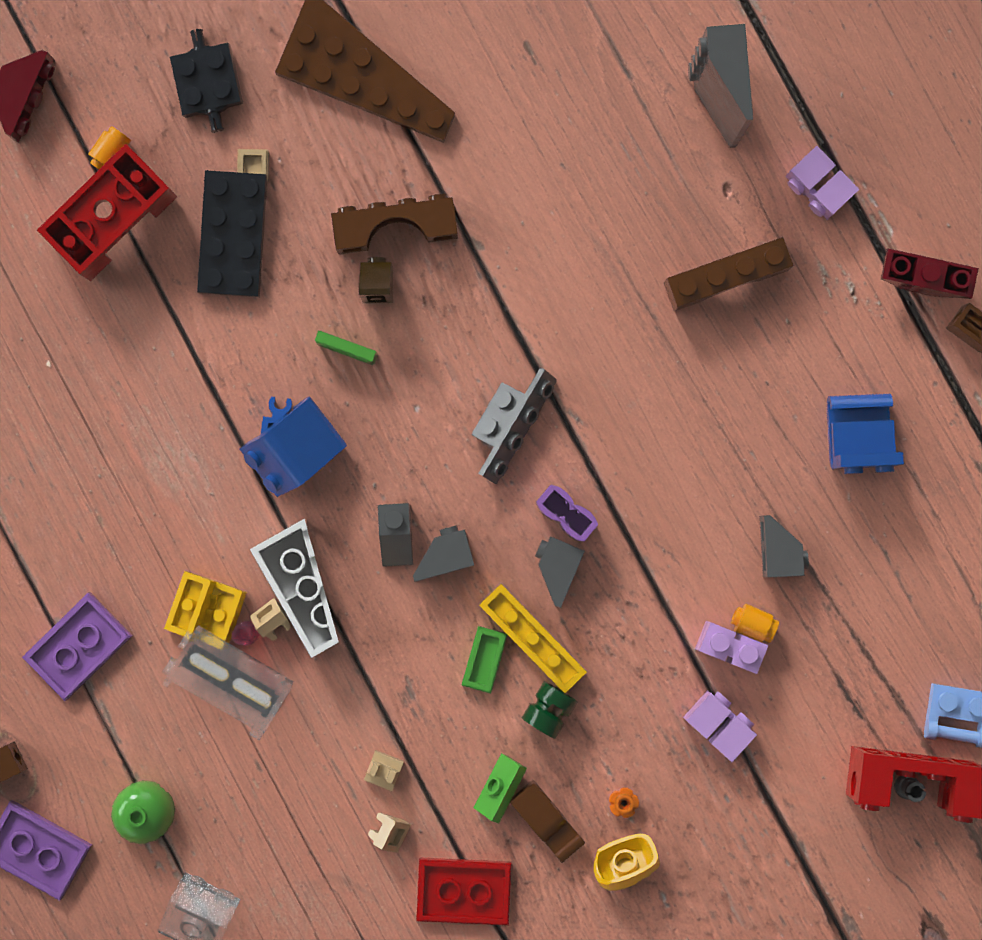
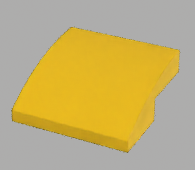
M184 571L164 629L189 639L201 641L221 650H227L247 592Z

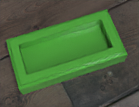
M319 330L315 338L318 346L370 365L375 364L378 356L375 350Z
M478 626L462 686L491 694L507 639L506 633Z

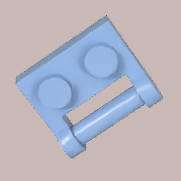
M931 683L924 738L935 740L938 737L974 743L976 747L982 748V691ZM938 717L978 722L977 731L938 725Z

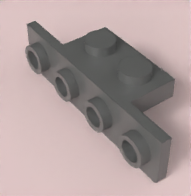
M540 367L525 394L502 382L471 434L493 447L478 474L494 484H497L499 479L505 475L509 462L515 452L522 446L523 438L530 426L536 422L544 402L553 393L557 379Z

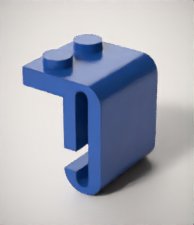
M890 393L828 396L827 424L831 469H844V474L863 473V468H875V473L895 472L894 466L904 464L903 452H896L894 420H890L889 407L893 406V399Z
M309 396L294 406L289 414L282 416L260 436L250 440L239 450L244 455L245 462L261 476L267 490L278 497L304 484L341 452L347 444Z

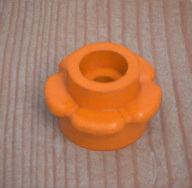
M623 787L618 791H614L609 797V802L611 803L610 810L617 817L630 818L635 814V809L639 807L638 796L634 795L633 791L629 788ZM623 800L627 801L625 806L621 805Z

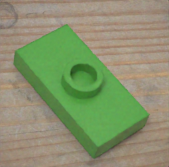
M501 753L473 808L489 820L499 824L527 768L511 757Z

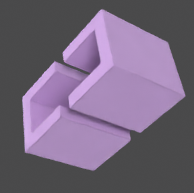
M816 146L785 177L789 180V187L797 195L803 194L809 198L810 209L817 216H824L828 220L859 188L839 170L824 186L816 191L813 187L836 166Z
M706 621L695 649L757 674L768 645L738 633L736 635L734 631Z
M707 690L683 718L708 739L725 757L733 762L757 736L751 730L754 723L741 712L737 716L728 709L732 703L720 692L717 691L713 695Z

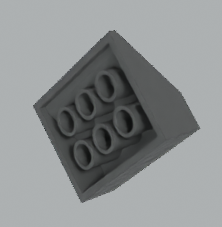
M745 24L706 27L703 36L699 38L698 46H695V55L691 56V63H688L689 81H694L695 92L728 146L732 148L738 145L753 121Z

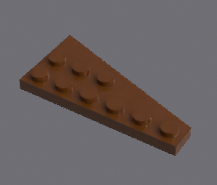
M324 0L304 1L276 68V75L444 143L455 117V112Z

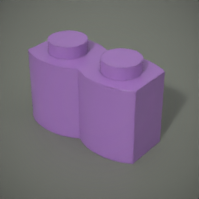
M550 485L536 501V505L541 513L547 518L559 522L564 532L575 540L585 541L598 526V522L593 514L581 506L574 505L569 494L560 487Z

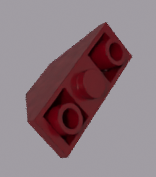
M44 50L2 65L0 69V121L5 134L18 143L21 137L28 133L31 125L29 118L33 109H37L42 101V89L46 80L49 81L55 71V59Z
M888 248L881 280L900 289L924 295L972 299L979 268Z

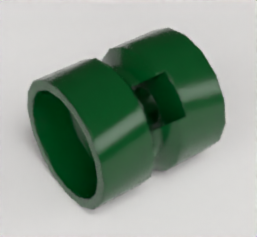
M543 681L535 695L537 702L530 703L521 718L537 730L556 739L564 726L562 718L570 716L578 701L557 687ZM552 704H554V705H553V710H552V711L548 710V708H549Z

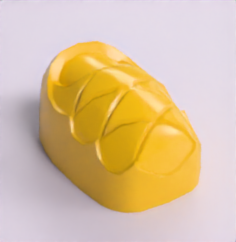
M635 834L612 841L598 849L593 870L596 880L602 888L609 891H617L633 886L642 879L649 877L659 868L660 860L652 839L646 834Z

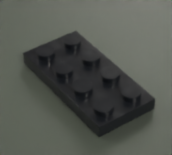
M205 170L198 293L260 297L267 190L266 174Z

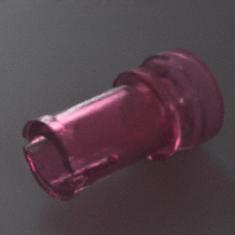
M243 621L234 628L235 631L232 632V639L239 645H251L258 640L260 634L255 629L252 621Z

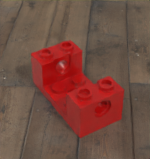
M125 144L50 216L37 231L81 276L92 281L112 261L106 253L148 212L157 218L177 198V195ZM102 202H109L112 205V212L106 218H99L96 214L97 206Z
M851 746L846 795L854 800V804L860 805L861 809L879 811L880 806L890 807L893 773L896 772V775L904 777H915V772H918L920 775L927 776V779L940 781L937 806L945 809L947 816L954 817L955 821L973 823V818L982 819L981 764L969 760Z

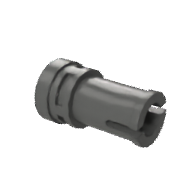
M899 776L895 780L894 789L901 798L920 802L926 796V791L923 790L925 786L917 778Z

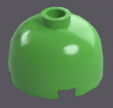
M142 780L131 783L119 792L112 805L111 818L113 826L122 838L131 843L146 844L153 842L163 836L172 825L175 806L172 796L156 782Z

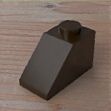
M371 257L368 258V262L360 263L359 297L363 303H393V266L391 262H386V258Z

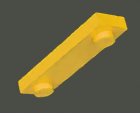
M502 583L479 604L564 693L587 673Z

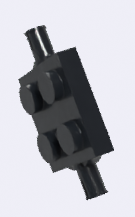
M203 29L191 30L190 34L194 48L187 53L170 57L182 116L185 118L196 115L209 116L211 132L215 133L218 130L221 132L224 128L220 113L229 107L243 104L231 45L227 42L215 46H205Z

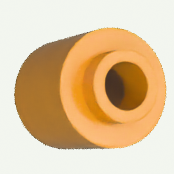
M111 126L108 131H103L88 153L93 158L90 164L99 170L125 144L129 145L132 140Z
M745 604L743 608H736L731 624L735 625L734 632L761 643L763 641L771 643L778 629L779 621L773 619L772 614Z

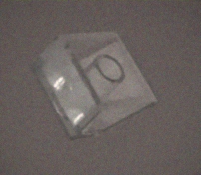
M185 872L169 900L158 932L173 940H222L241 899L235 897L228 890L219 889L207 883L199 876H193Z

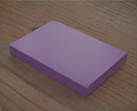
M88 592L22 658L66 701L133 635L91 592Z
M11 800L0 818V868L60 901L92 844Z

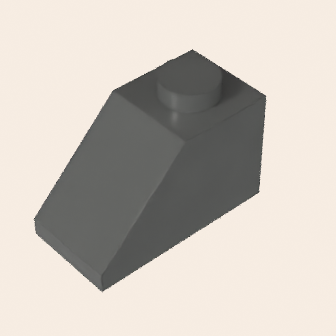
M410 504L378 505L382 566L413 565Z
M759 516L763 577L805 576L804 569L809 567V556L807 550L803 551V544L772 516Z
M456 525L439 530L441 536L435 537L413 575L414 582L474 566L465 529L459 531Z
M550 536L548 542L541 541L535 557L540 559L538 566L554 605L561 608L585 551Z

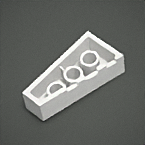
M303 519L251 548L250 551L312 658L339 641L306 522Z

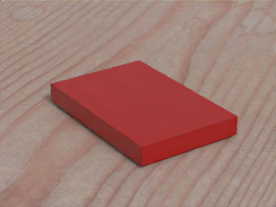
M420 857L416 921L509 926L512 863L510 861Z

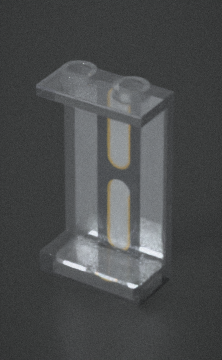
M199 625L194 633L187 631L178 645L179 648L183 649L178 659L171 657L162 672L167 675L162 685L168 688L172 681L251 727L249 735L260 741L289 694L294 681Z

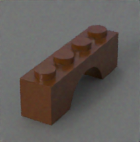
M446 194L431 195L427 201L416 202V198H405L398 200L397 205L386 206V202H375L368 204L367 209L356 210L355 206H345L338 208L337 213H331L335 248L338 254L368 251L371 240L378 230L388 224L398 222L416 227L422 232L428 243L458 239L453 197L447 198Z
M781 237L668 277L664 282V286L673 311H677L738 286L761 281L787 272L794 265L785 240Z

